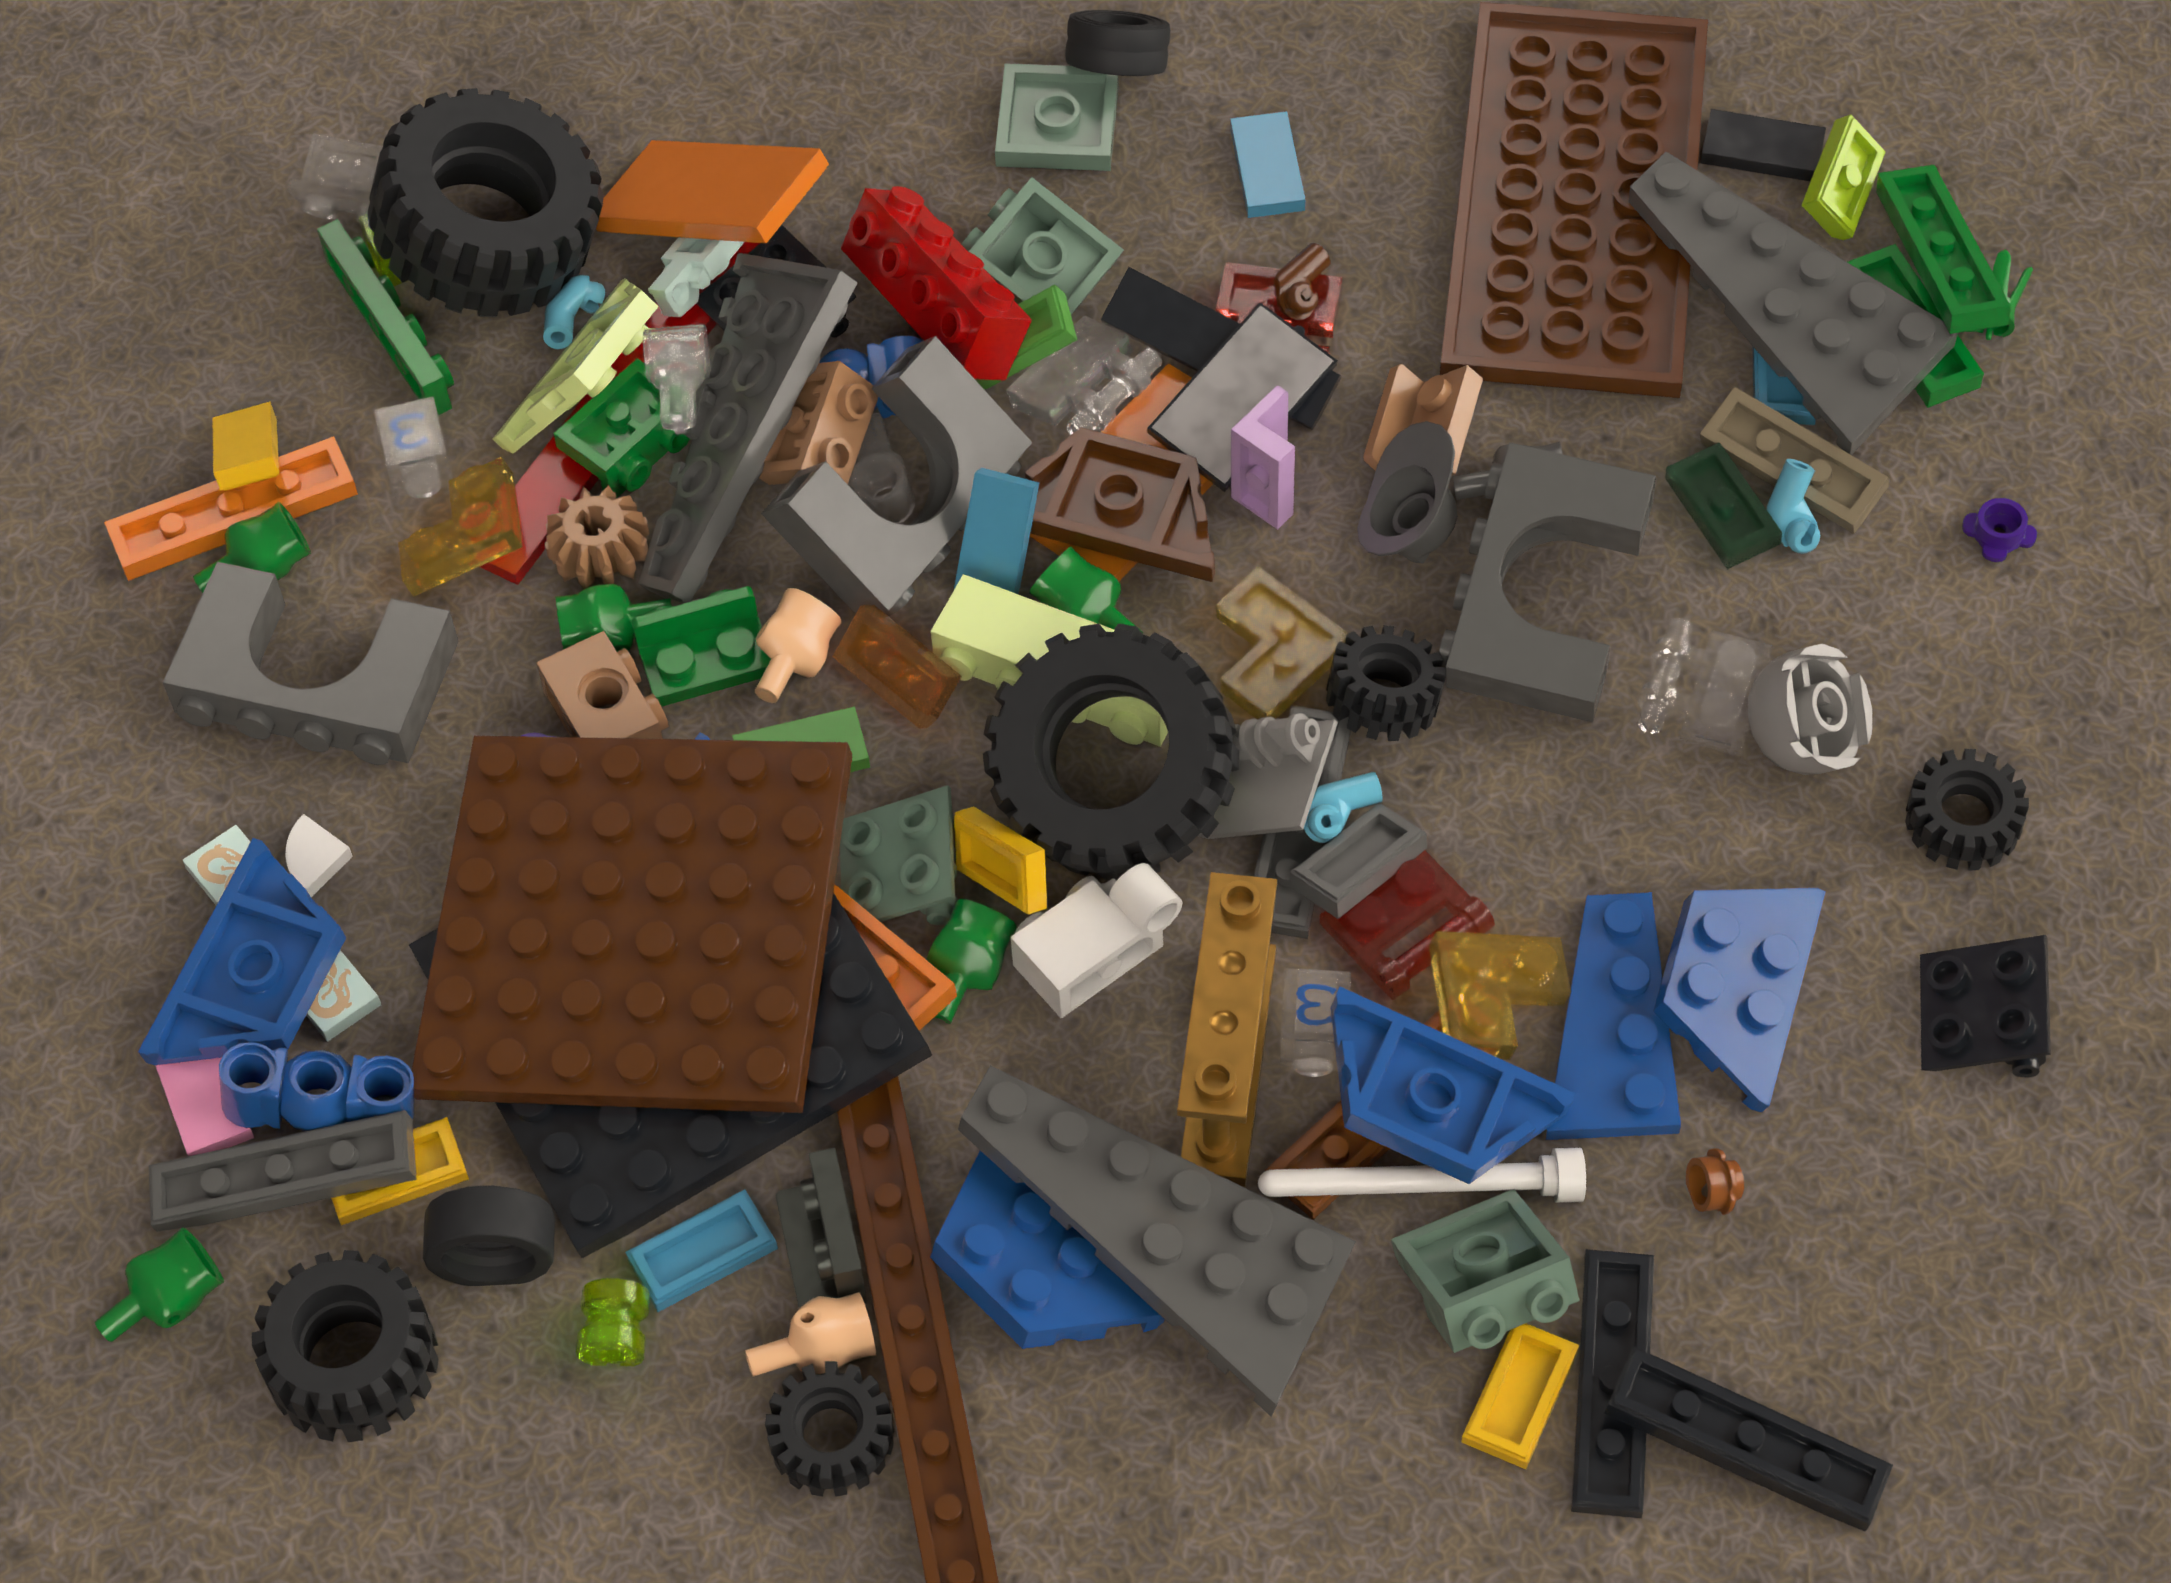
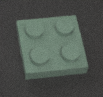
M1005 63L995 145L996 167L1111 171L1119 76L1085 71L1073 66Z

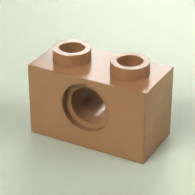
M604 631L536 662L544 694L570 737L663 739L661 731L668 728L669 725L659 701L654 694L646 697L642 695L636 685L641 682V677L633 658L626 648L617 652ZM606 704H615L610 708L599 709V707Z

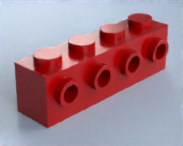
M894 186L891 190L865 188L857 210L851 218L841 250L924 341L936 336L974 379L1005 381L1032 321L1026 312L1014 301V294L993 279L983 268V261L976 255L968 252L953 236L954 231L952 228L938 220L924 205V199L918 193L901 186Z

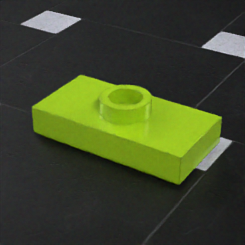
M1851 114L1835 120L1802 202L1803 208L1831 237L1840 240L1853 238L1885 155L1884 149Z

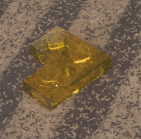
M502 456L486 464L472 466L463 471L458 477L448 481L452 518L433 527L421 528L409 538L398 542L401 579L413 596L419 595L523 547L514 475Z
M1258 566L1216 604V618L1254 646L1252 650L1220 678V692L1257 720L1264 717L1277 719L1331 668L1335 649L1340 641L1344 643L1348 633Z
M1436 931L1429 944L1443 1033L1502 1060H1510L1518 1047L1511 1004L1537 1006L1564 1005L1571 993L1561 937Z

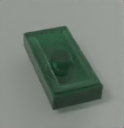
M1720 442L1666 467V481L1727 570L1781 544L1782 531Z

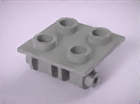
M1298 713L1283 719H1274L1272 717H1264L1259 720L1248 719L1242 723L1241 727L1235 724L1237 733L1232 738L1233 744L1239 750V770L1231 771L1229 779L1235 790L1229 806L1220 804L1213 817L1219 824L1212 834L1206 838L1200 833L1198 837L1214 839L1303 830L1338 722L1335 719L1316 721L1312 718L1309 719L1305 714Z

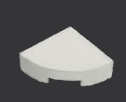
M305 814L293 826L286 844L285 855L288 870L307 890L310 897L353 857L349 846Z

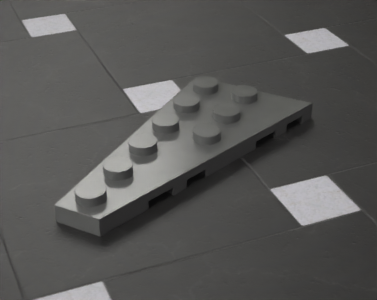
M1665 152L1630 186L1628 202L1669 249H1677L1693 267L1692 276L1704 290L1712 289L1724 303L1725 315L1778 376L1787 377L1804 396V407L1816 420L1821 417L1837 435L1836 444L1850 455L1866 441L1955 346L1958 333L1949 334L1942 320L1668 152Z
M738 253L733 271L741 276L735 298H725L722 304L719 319L727 325L721 343L712 348L706 357L683 433L692 440L685 463L682 461L674 463L669 484L677 488L671 509L657 519L638 582L645 589L664 598L688 603L691 602L695 592L704 584L708 575V568L723 539L733 529L736 522V514L751 485L760 477L764 468V461L774 441L791 418L792 407L807 378L816 370L820 361V354L835 325L840 322L847 311L848 300L857 282L841 270Z
M990 1065L961 1116L958 1130L1016 1184L1024 1182L1051 1207L1049 1214L1067 1230L1071 1227L1076 1229L1096 1248L1095 1256L1172 1327H1183L1209 1351L1206 1358L1225 1375L1231 1371L1256 1394L1253 1401L1272 1417L1356 1241Z

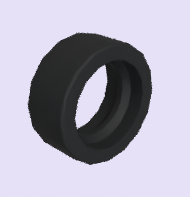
M495 1185L468 1186L445 1192L431 1200L424 1214L423 1260L429 1271L439 1278L465 1286L511 1285L531 1282L546 1274L554 1262L555 1216L552 1206L536 1194L511 1187Z

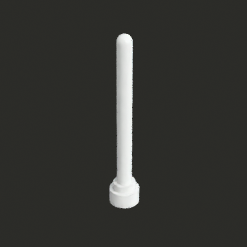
M1553 1148L1551 1155L1539 1156L1538 1162L1498 1163L1470 1184L1430 1166L1423 1165L1267 1170L1260 1175L1258 1187L1264 1195L1269 1197L1539 1189L1541 1196H1553L1555 1203L1583 1202L1586 1193V1168L1582 1148Z

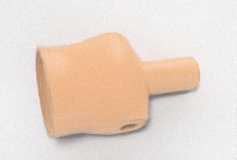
M788 588L784 592L775 613L763 625L756 637L757 645L771 658L755 689V694L760 699L768 703H776L792 673L807 678L817 675L826 661L830 639L836 629L842 624L840 616L832 608L799 589Z
M860 1292L837 1299L824 1296L811 1299L801 1306L792 1317L788 1337L745 1350V1355L752 1377L793 1364L801 1372L802 1367L813 1364L815 1374L825 1373V1361H837L839 1369L853 1360L876 1356V1348L868 1312Z

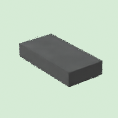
M1378 803L1290 872L1291 888L1339 919L1426 850L1427 834L1389 808Z

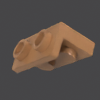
M841 361L819 363L814 373L807 378L792 407V415L789 422L779 432L764 461V468L759 479L768 485L787 484L798 471L826 461L848 484L879 397L871 389L874 385Z
M1403 364L1390 368L1364 452V461L1376 471L1385 448L1398 433L1412 424L1428 421L1443 426L1451 435L1455 449L1452 475H1455L1483 378L1468 365L1443 375L1434 376L1426 382L1419 379Z

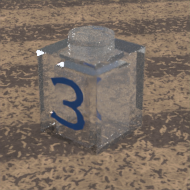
M434 397L374 410L385 463L396 498L408 495L413 498H427L436 494L442 487L455 485Z
M1285 968L1280 1066L1293 1067L1297 1073L1310 1077L1325 1076L1330 1074L1333 1069H1337L1330 1007L1339 987L1350 991L1351 972Z

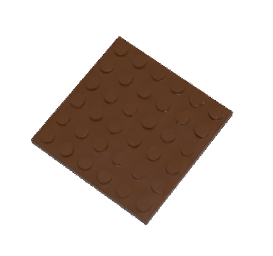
M474 736L411 1070L414 1077V1098L416 1100L803 1113L853 755L848 742Z

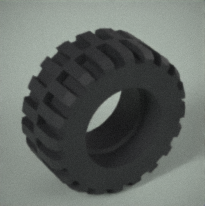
M477 88L460 89L455 97H449L447 92L426 99L424 107L421 104L412 106L401 115L399 123L391 126L384 139L369 196L368 226L374 233L373 243L379 255L384 260L391 258L388 268L402 283L407 280L411 281L415 285L413 291L429 302L433 297L446 303L445 309L460 314L463 308L476 310L477 317H497L498 311L505 310L508 311L509 316L530 312L532 303H535L538 308L546 306L572 277L579 275L581 267L585 265L603 207L604 193L600 188L601 174L594 159H588L591 151L578 134L571 136L568 133L570 126L557 114L554 113L551 117L541 111V104L525 98L524 103L510 99V92L493 89L491 95L478 94ZM463 184L489 187L514 199L526 210L530 217L508 222L482 219L458 208L442 193L441 189Z
M1100 624L1080 626V637L1070 641L1063 633H1060L1045 641L1049 652L1038 660L1028 652L1015 665L1023 674L1014 686L1003 681L994 696L1002 706L998 716H987L983 734L992 742L991 750L983 753L984 771L994 781V786L990 790L997 807L1009 818L1008 824L1018 834L1045 849V856L1048 859L1062 864L1069 871L1087 876L1089 872L1097 873L1105 880L1113 878L1118 880L1130 868L1146 863L1156 873L1160 872V862L1172 857L1179 863L1194 851L1188 844L1200 833L1208 838L1219 824L1213 817L1219 805L1229 806L1235 790L1229 782L1231 771L1239 770V750L1233 744L1232 738L1237 733L1232 714L1224 705L1222 700L1224 697L1200 665L1187 652H1181L1171 640L1155 632L1151 636L1143 635L1137 626L1117 624L1114 632H1106ZM1113 697L1138 698L1151 705L1160 714L1169 734L1167 758L1160 775L1147 791L1125 805L1098 810L1077 803L1064 791L1056 774L1057 750L1066 728L1079 713L1096 702Z

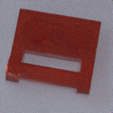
M1426 850L1413 860L1404 862L1398 868L1396 874L1339 919L1324 911L1320 914L1319 924L1391 1000H1395L1410 989L1411 979L1472 935L1479 939L1495 926L1494 918L1487 906L1479 898L1469 896ZM1446 907L1454 915V917L1397 958L1392 959L1382 954V952Z

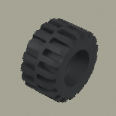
M344 1250L342 1260L335 1261L332 1260L329 1252L316 1255L314 1257L317 1265L305 1270L300 1262L289 1269L288 1273L291 1280L286 1285L275 1281L267 1291L272 1303L271 1306L259 1305L254 1319L260 1330L252 1332V1348L257 1356L255 1362L277 1407L284 1416L288 1414L293 1425L306 1433L312 1425L319 1439L333 1442L336 1429H342L347 1442L363 1441L361 1428L373 1425L377 1436H380L391 1430L387 1421L389 1416L397 1412L405 1421L415 1412L410 1399L413 1393L423 1399L429 1393L432 1386L426 1372L437 1373L439 1360L433 1347L438 1346L435 1331L417 1288L412 1287L408 1275L399 1267L391 1271L385 1258L372 1254L365 1263L360 1252L356 1250ZM349 1322H367L382 1328L379 1339L373 1349L354 1364L340 1368H324L309 1362L311 1353L321 1337L339 1325Z

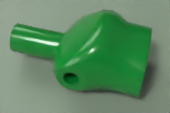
M278 501L265 512L229 526L225 533L226 555L195 574L193 578L203 593L216 563L221 562L273 573L278 581L289 573L295 563L310 555L311 550L289 511Z
M1071 546L1041 574L1029 591V594L1043 604L1115 630L1117 624L1136 626L1115 608L1121 594V585L1117 578L1111 573L1087 562Z
M617 584L596 585L586 588L577 594L555 596L563 650L604 631L617 652L624 648L629 652L634 639L632 619L645 615L658 607L672 606L671 599L632 604L625 590Z
M958 899L955 901L950 918L935 938L926 960L955 983L957 997L934 1018L942 1019L947 1024H951L966 989L987 991L993 989L1002 968L1010 937L1017 930L1013 920L996 910L970 900Z
M182 1227L159 1247L140 1254L128 1262L125 1275L130 1294L95 1321V1325L100 1333L110 1342L116 1340L143 1317L148 1318L158 1327H172L190 1316L200 1306L207 1294L223 1284V1276L199 1240Z

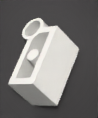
M1146 863L1130 868L1117 881L1113 878L1101 884L1094 876H1088L1076 883L1063 901L1045 913L1036 912L1030 915L1018 926L1015 934L1010 937L1013 966L1057 1015L1063 1018L1163 947V930L1178 916L1183 902Z

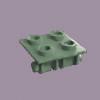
M947 785L844 818L840 841L841 890L880 922L918 910L926 914L927 922L930 924L945 925L948 922L955 901L958 900L955 896L954 879L957 876V866L954 863L956 860V849L953 846L955 816L952 814L951 788Z

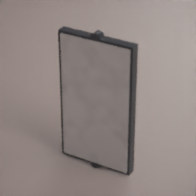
M1259 302L1149 425L1147 433L1170 451L1196 457L1199 473L1223 492H1226L1231 486V429L1276 386H1280L1288 392L1289 420L1337 366L1338 360L1304 335L1305 329L1302 326H1291Z

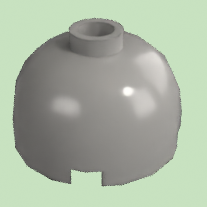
M1817 644L1787 652L1773 659L1754 680L1748 696V721L1750 729L1762 753L1776 766L1802 775L1822 774L1855 765L1860 759L1853 758L1857 753L1858 747L1869 744L1872 735V705L1867 686L1860 673L1849 675L1845 666L1838 661L1848 658L1839 649L1825 644Z

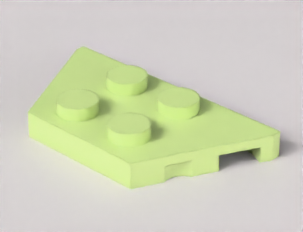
M622 279L492 440L502 449L513 454L566 410L568 411L574 407L586 394L591 398L598 395L615 377L617 371L611 365L621 353L625 356L630 354L647 337L650 329L645 323L659 306L640 288L630 283L627 279Z

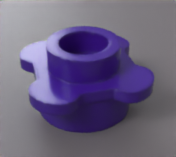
M1995 498L1985 502L1979 509L1978 514H1967L1962 523L1963 532L1977 540L1983 548V557L1992 562L2004 561L2007 553L2019 547H2032L2037 538L2036 529L2031 525H2027L2028 516L2024 508L2017 502L2006 498ZM1997 527L2003 528L2005 533L1995 532L1994 529Z

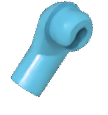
M588 275L574 276L563 286L560 292L547 304L545 309L543 339L549 347L564 349L572 343L574 317L578 309L581 308L590 314L595 313L599 308L598 303H603L605 297L604 286L601 283L589 281Z
M1786 459L1767 504L1766 511L1775 532L1784 546H1789L1796 553L1805 554L1817 547L1821 537L1817 522L1804 499L1815 470L1804 462Z
M1370 772L1319 786L1316 789L1304 826L1306 834L1316 842L1328 843L1342 832L1352 810L1382 803V790L1376 773Z

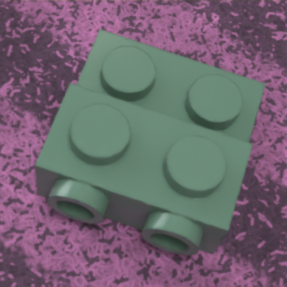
M1033 177L1029 179L1018 194L1008 188L988 213V217L994 221L985 233L975 227L961 244L968 252L976 255L983 261V268L998 284L1006 287L1014 294V301L1017 304L1055 284L1066 294L1071 316L1124 251Z
M1515 1189L1391 1239L1399 1265L1423 1297L1427 1317L1454 1353L1470 1346L1478 1349L1491 1348L1502 1340L1506 1331L1532 1320L1542 1323L1553 1322L1566 1312L1569 1305L1580 1301L1570 1257Z

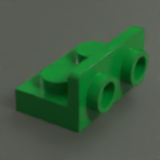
M637 358L598 395L593 397L553 433L556 447L597 476L601 481L602 490L609 485L612 491L615 492L616 498H618L625 490L633 492L643 486L650 476L652 466L668 451L674 454L681 451L687 445L690 438L683 433L692 407L690 395Z
M750 586L734 590H719L706 598L673 607H658L645 615L633 618L631 621L637 649L651 693L655 695L661 707L761 679L771 661V658L761 650L756 642V637L762 625L758 617L755 596Z

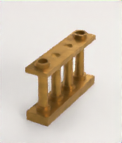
M1211 872L1177 1107V1116L1186 1117L1181 1157L1242 1187H1246L1276 957V945L1270 944L1277 879Z

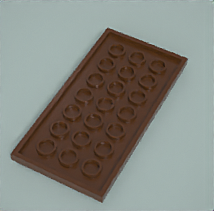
M1480 2L1440 375L1468 365L1483 378V381L1680 398L1691 265L1677 249H1669L1628 201L1630 186L1665 152L1670 153L1698 170L1708 19Z

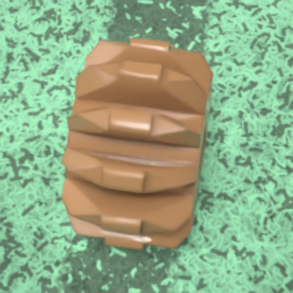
M608 485L599 496H592L583 486L579 500L572 501L561 497L558 507L560 513L547 516L546 530L548 535L546 536L545 547L548 559L552 560L553 564H556L558 574L562 576L564 582L577 577L579 584L586 589L594 583L595 577H602L604 584H614V573L616 572L634 579L636 571L635 562L645 561L649 528L647 519L643 517L642 512H638L637 505L631 496L627 495L616 498L615 492Z

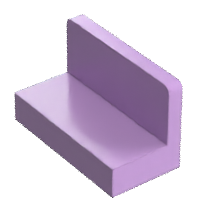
M1276 386L1231 429V498L1277 530L1293 515L1295 446L1287 441L1288 392L1280 386Z

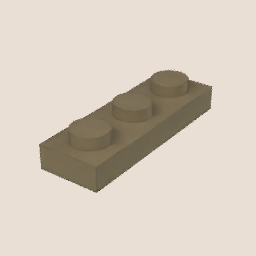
M1735 386L1700 433L1701 444L1774 487L1786 459H1795L1808 464L1815 470L1804 496L1808 507L1853 534L1856 533L1889 487L1888 476Z

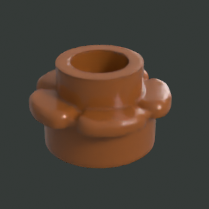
M1709 1149L1707 1156L1692 1158L1686 1169V1185L1696 1210L1700 1212L1718 1210L1722 1215H1726L1733 1210L1736 1200L1741 1199L1744 1192L1742 1170L1735 1160H1726V1155L1721 1149ZM1706 1183L1708 1185L1707 1197L1703 1196L1701 1193L1702 1188Z

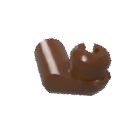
M1310 243L1282 267L1274 277L1273 282L1277 306L1288 318L1294 320L1305 319L1311 315L1318 304V293L1313 294L1311 282L1331 264L1328 253L1319 244Z

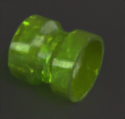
M603 1278L586 1283L582 1289L580 1308L587 1320L585 1326L577 1333L575 1351L577 1358L592 1366H607V1363H620V1366L634 1367L641 1364L645 1357L646 1338L645 1334L640 1330V1323L649 1315V1290L639 1283L620 1278Z

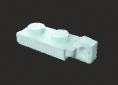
M678 237L661 257L665 265L663 272L648 288L649 293L653 295L662 310V314L673 317L683 316L698 302L699 289L709 286L710 280H713L728 267L730 259L744 242Z

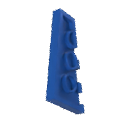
M1652 892L1587 895L1555 1080V1084L1577 1094L1567 1114L1547 1128L1546 1140L1680 1133L1681 1120L1669 1027L1653 1012L1662 981V970Z

